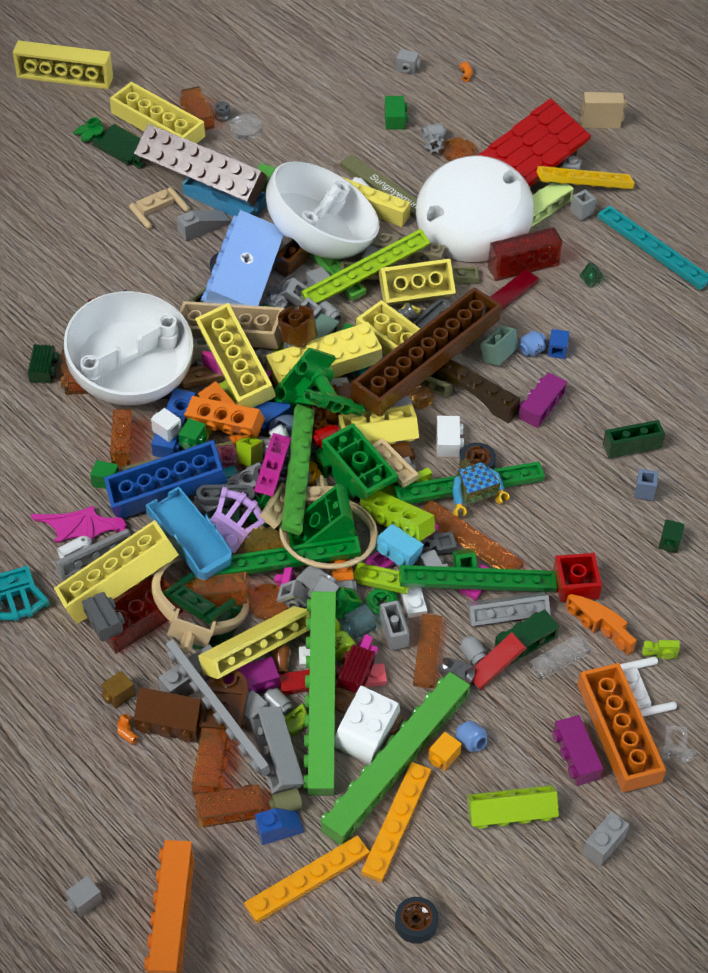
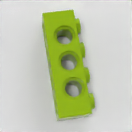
M378 491L366 499H360L361 507L379 524L386 527L394 524L418 541H422L435 532L433 514L382 491Z

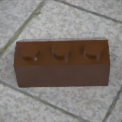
M139 687L134 715L135 729L144 734L153 733L164 738L174 737L184 742H197L201 730L199 728L202 710L201 699Z

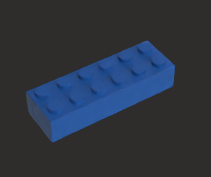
M214 440L104 477L111 509L116 517H121L122 519L146 511V504L155 499L158 502L168 497V492L177 487H180L186 496L196 494L197 489L202 485H222L228 483L220 453Z

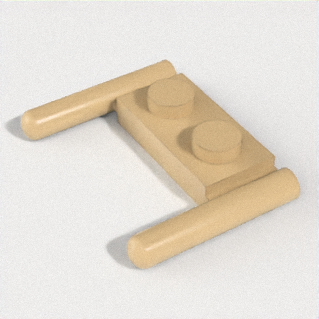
M173 187L161 190L136 201V204L131 203L129 205L131 211L147 229H151L152 224L145 216L174 204V201L178 203L184 212L190 211V207Z

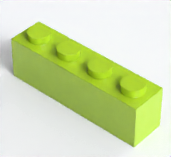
M553 785L467 794L468 818L472 827L486 828L491 824L506 826L510 822L530 823L531 820L536 819L550 821L553 817H559L557 791Z

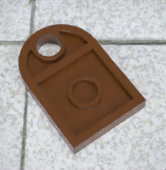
M237 670L219 679L210 677L207 685L242 729L249 694L246 678ZM228 676L235 677L231 684H225L224 679ZM204 704L202 705L199 721L200 729L225 731L227 728L223 723L221 725L217 723L213 717L215 712L212 708L207 709Z

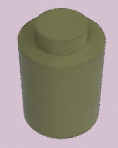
M297 788L272 794L271 800H268L270 810L274 808L290 811L302 809V802Z

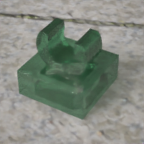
M588 262L580 274V277L589 287H594L604 277L596 265Z

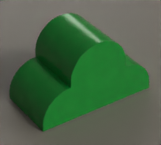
M354 423L322 440V448L328 462L332 466L334 480L336 484L339 483L347 489L349 499H353L356 496L366 499L398 480L399 475Z
M336 484L304 510L302 533L298 536L288 532L290 546L357 536L347 489L343 485Z

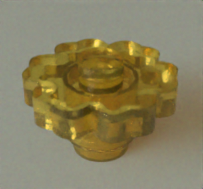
M260 525L257 528H253L250 535L245 538L244 550L250 553L282 548L284 545L280 539L279 531L272 527L266 529Z

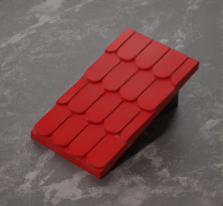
M550 98L531 111L530 115L514 125L510 131L491 143L487 149L477 156L492 157L509 164L523 176L529 187H531L540 180L536 172L538 166L562 167L565 159L570 156H576L577 150L590 140L591 135Z

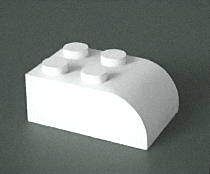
M360 686L337 730L334 748L370 765L374 761L375 754L381 749L401 711L399 703Z

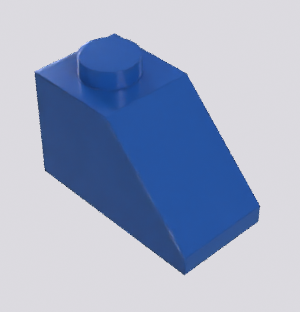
M264 402L254 407L260 409L265 418L260 431H269L270 422L279 416L293 415L290 404Z
M274 808L255 814V825L262 845L304 833L299 815L295 811Z

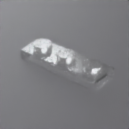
M577 634L529 661V667L540 680H543L589 654L591 648Z

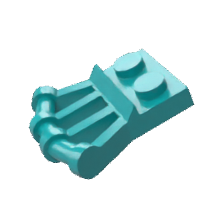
M28 565L0 573V610L2 600L4 599L8 600L11 612H0V620H14L16 622L19 621V618L33 617V614L43 607L47 608L50 606L47 597L35 586ZM30 591L39 600L31 607L26 594ZM21 594L25 609L17 611L12 597Z

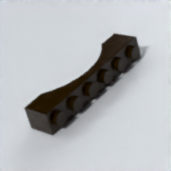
M452 359L430 376L466 389L477 397L494 416L506 423H509L519 413L520 398Z

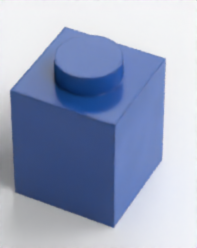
M551 330L547 357L566 358L570 331Z

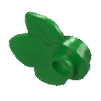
M93 117L87 121V124L81 125L73 133L81 135L82 142H87L93 139L94 136H99L104 128L102 121L97 117Z

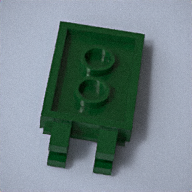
M113 124L92 140L93 146L126 165L132 163L133 166L139 169L145 166V163L141 162L143 160L134 154L141 138L116 124Z

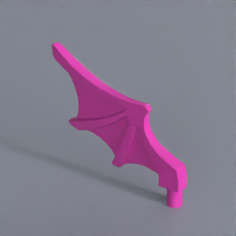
M94 506L65 514H31L34 521L47 523L54 528L57 533V538L54 539L55 543H62L67 539L80 536H88L93 542V539L103 532L115 530L116 533L127 529V525L121 517H101L95 513Z

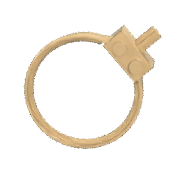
M323 475L315 479L316 486H307L305 509L334 487L327 485V478H324ZM349 500L353 516L362 520L369 528L370 543L365 553L360 557L334 564L320 563L303 558L293 551L287 541L286 531L281 530L282 520L280 522L279 534L285 549L297 560L317 568L341 569L360 563L372 553L377 543L378 530L372 516L363 507Z
M178 556L155 572L152 580V595L159 610L170 621L167 635L181 639L179 648L186 654V652L191 653L193 644L204 648L208 645L211 636L228 633L237 628L248 614L249 595L242 580L238 576H233L231 578L237 581L243 593V607L235 618L220 622L213 621L209 629L178 619L180 609L177 608L174 611L175 607L164 596L160 587L161 576L166 568L177 561L183 560L181 556Z

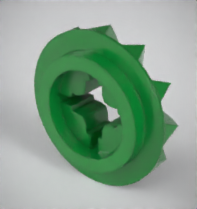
M376 588L367 595L366 607L370 610L371 614L375 613L380 617L378 601L388 603L398 601V598L393 591Z

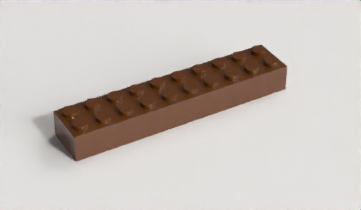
M472 288L352 381L351 396L378 417L381 416L500 321L502 305L477 288Z

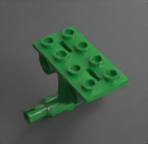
M308 348L276 387L274 390L276 397L266 401L290 404L292 411L299 404L307 408L313 405L330 410L332 413L344 415L355 414L362 416V413H365L364 405L354 403L350 398L337 395L330 384L334 377V370L331 364L336 360L335 355L313 348ZM315 385L320 392L312 391L311 389Z

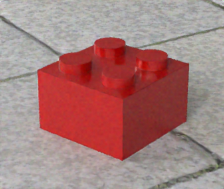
M595 553L555 556L553 571L556 574L560 602H566L570 594L591 600L600 598L602 583Z

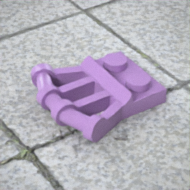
M223 486L218 508L210 521L213 525H216V529L230 550L235 553L249 532L265 523V521L260 517L262 510L258 506L257 501H252L246 497L247 494L244 492L228 490V487ZM225 497L236 499L226 515L223 514ZM240 503H243L248 509L238 523H236L230 517ZM253 511L258 521L244 529L242 524Z

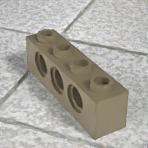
M378 232L374 247L385 248L404 237ZM430 242L429 246L397 263L414 264L443 260L445 257V245Z

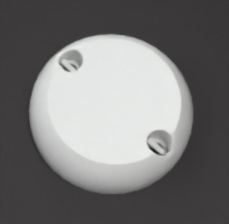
M465 156L442 165L423 184L416 203L418 228H422L431 243L445 245V257L464 262L487 261L510 252L524 240L532 226L534 217L532 193L523 176L509 164L487 156Z
M293 161L279 165L271 175L266 187V203L269 215L278 230L284 236L294 239L305 251L329 259L349 258L367 249L378 234L379 219L371 203L355 186L334 172L311 163Z
M121 291L97 297L86 303L73 315L65 331L64 354L68 369L75 381L94 397L116 405H142L166 396L185 378L193 356V336L186 319L168 302L142 292Z

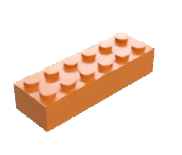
M620 663L580 672L577 686L621 792L624 793L662 783L666 772L665 766Z
M165 840L164 848L159 850L161 866L156 872L158 890H154L153 895L155 912H151L150 925L153 927L152 934H148L147 947L150 950L149 956L145 957L144 966L147 973L182 972L194 869V854L192 841Z

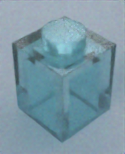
M364 604L345 614L344 629L357 640L376 629V617L367 605Z

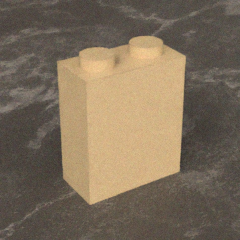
M584 92L581 126L583 128L620 129L621 122H624L625 117L623 109H626L627 100H624L623 93Z

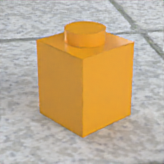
M444 732L429 749L428 760H430L434 767L446 771L461 754L462 743Z

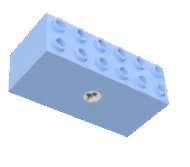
M242 210L239 211L238 216H233L217 256L216 264L212 269L211 277L207 282L206 290L201 298L202 302L259 305L283 238V234L275 224Z

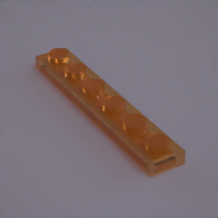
M433 500L422 508V510L434 515L435 523L439 526L440 531L443 533L452 531L455 541L467 549H472L477 556L496 569H521L524 562Z

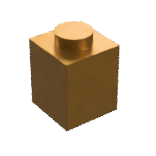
M122 671L101 684L103 700L107 704L110 703L115 709L136 695L134 684Z

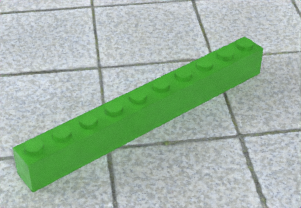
M311 591V599H307V611H311V618H306V630H310V637H306V649H310V656H306V668H310V675L305 676V688H309V695H305V707H309V714H305V727H309V734L304 735V747H308V755H304V768H308V775H304V788H308V796H334L336 592Z
M451 672L445 678L441 677L434 691L427 693L422 705L415 707L410 719L403 721L399 732L396 735L393 734L388 739L387 746L375 754L374 761L363 768L361 776L357 781L353 780L350 783L345 795H340L337 798L333 809L330 812L326 811L321 818V832L340 845L345 843L409 768L411 762H414L467 699L470 684Z

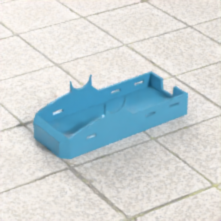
M188 179L182 183L184 195L231 216H238L239 211L242 210L257 217L267 206L266 193L260 192L254 207L216 192L213 188L209 189L203 186L202 183L200 185Z
M180 487L168 492V497L158 502L155 499L146 504V514L152 521L155 520L177 553L198 579L206 580L231 565L232 551L216 529V525L211 523L207 514L204 517Z

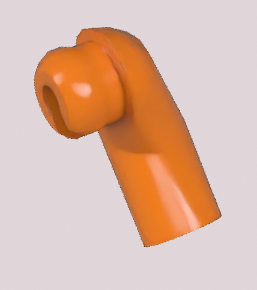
M463 61V63L459 64V68H462V72L465 71L462 80L468 82L473 74V69L469 62Z
M122 714L117 722V733L127 742L134 745L139 737L131 731V716Z

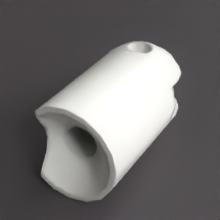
M80 536L57 548L60 559L92 545V540L88 536Z

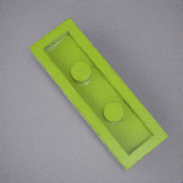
M358 563L353 573L357 584L407 594L410 588L400 587L399 571Z

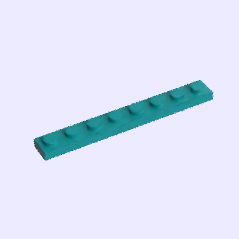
M609 205L598 213V219L697 289L702 290L708 285V273Z

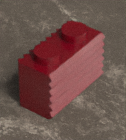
M354 644L349 651L346 650L342 659L344 665L342 668L338 667L335 679L338 680V687L357 693L360 686L365 687L375 663V651L367 650Z

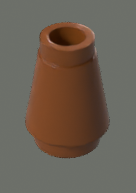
M286 643L271 650L278 674L288 673L292 650Z

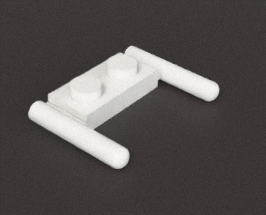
M657 657L620 664L643 717L677 708L675 702L651 706L650 698L638 669L656 665L658 663Z

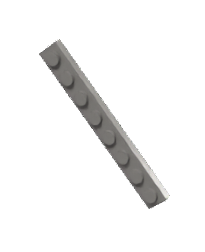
M172 639L167 642L168 652L166 654L172 663L177 662L180 666L177 669L183 678L188 677L190 679L189 685L196 694L199 692L202 695L201 701L207 709L212 708L215 712L213 717L219 725L223 723L227 728L225 732L230 740L233 741L235 739L239 744L237 748L242 756L250 758L251 762L249 764L255 773L260 772L263 777L270 774L271 771L268 763Z

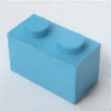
M391 524L378 536L375 550L399 566L413 565L420 558L424 544L410 537L409 534L394 524Z

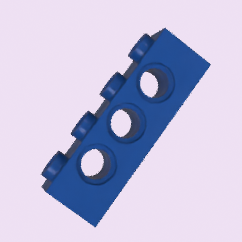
M175 388L166 409L181 419V427L183 428L187 422L184 414L192 396H196V392ZM155 433L151 443L152 455L165 457L180 452L179 435L168 442Z

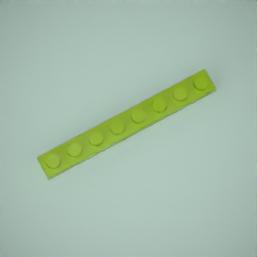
M421 228L303 290L301 294L304 299L309 297L316 304H319L378 273L381 268L389 267L429 246L430 241Z

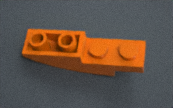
M573 594L568 595L566 602L568 612L577 617L585 628L593 633L600 629L605 637H609L616 644L617 648L624 651L627 655L634 652L637 640L626 631L628 624L626 620L611 609L591 599Z

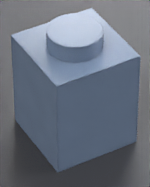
M639 469L634 498L654 500L658 471Z

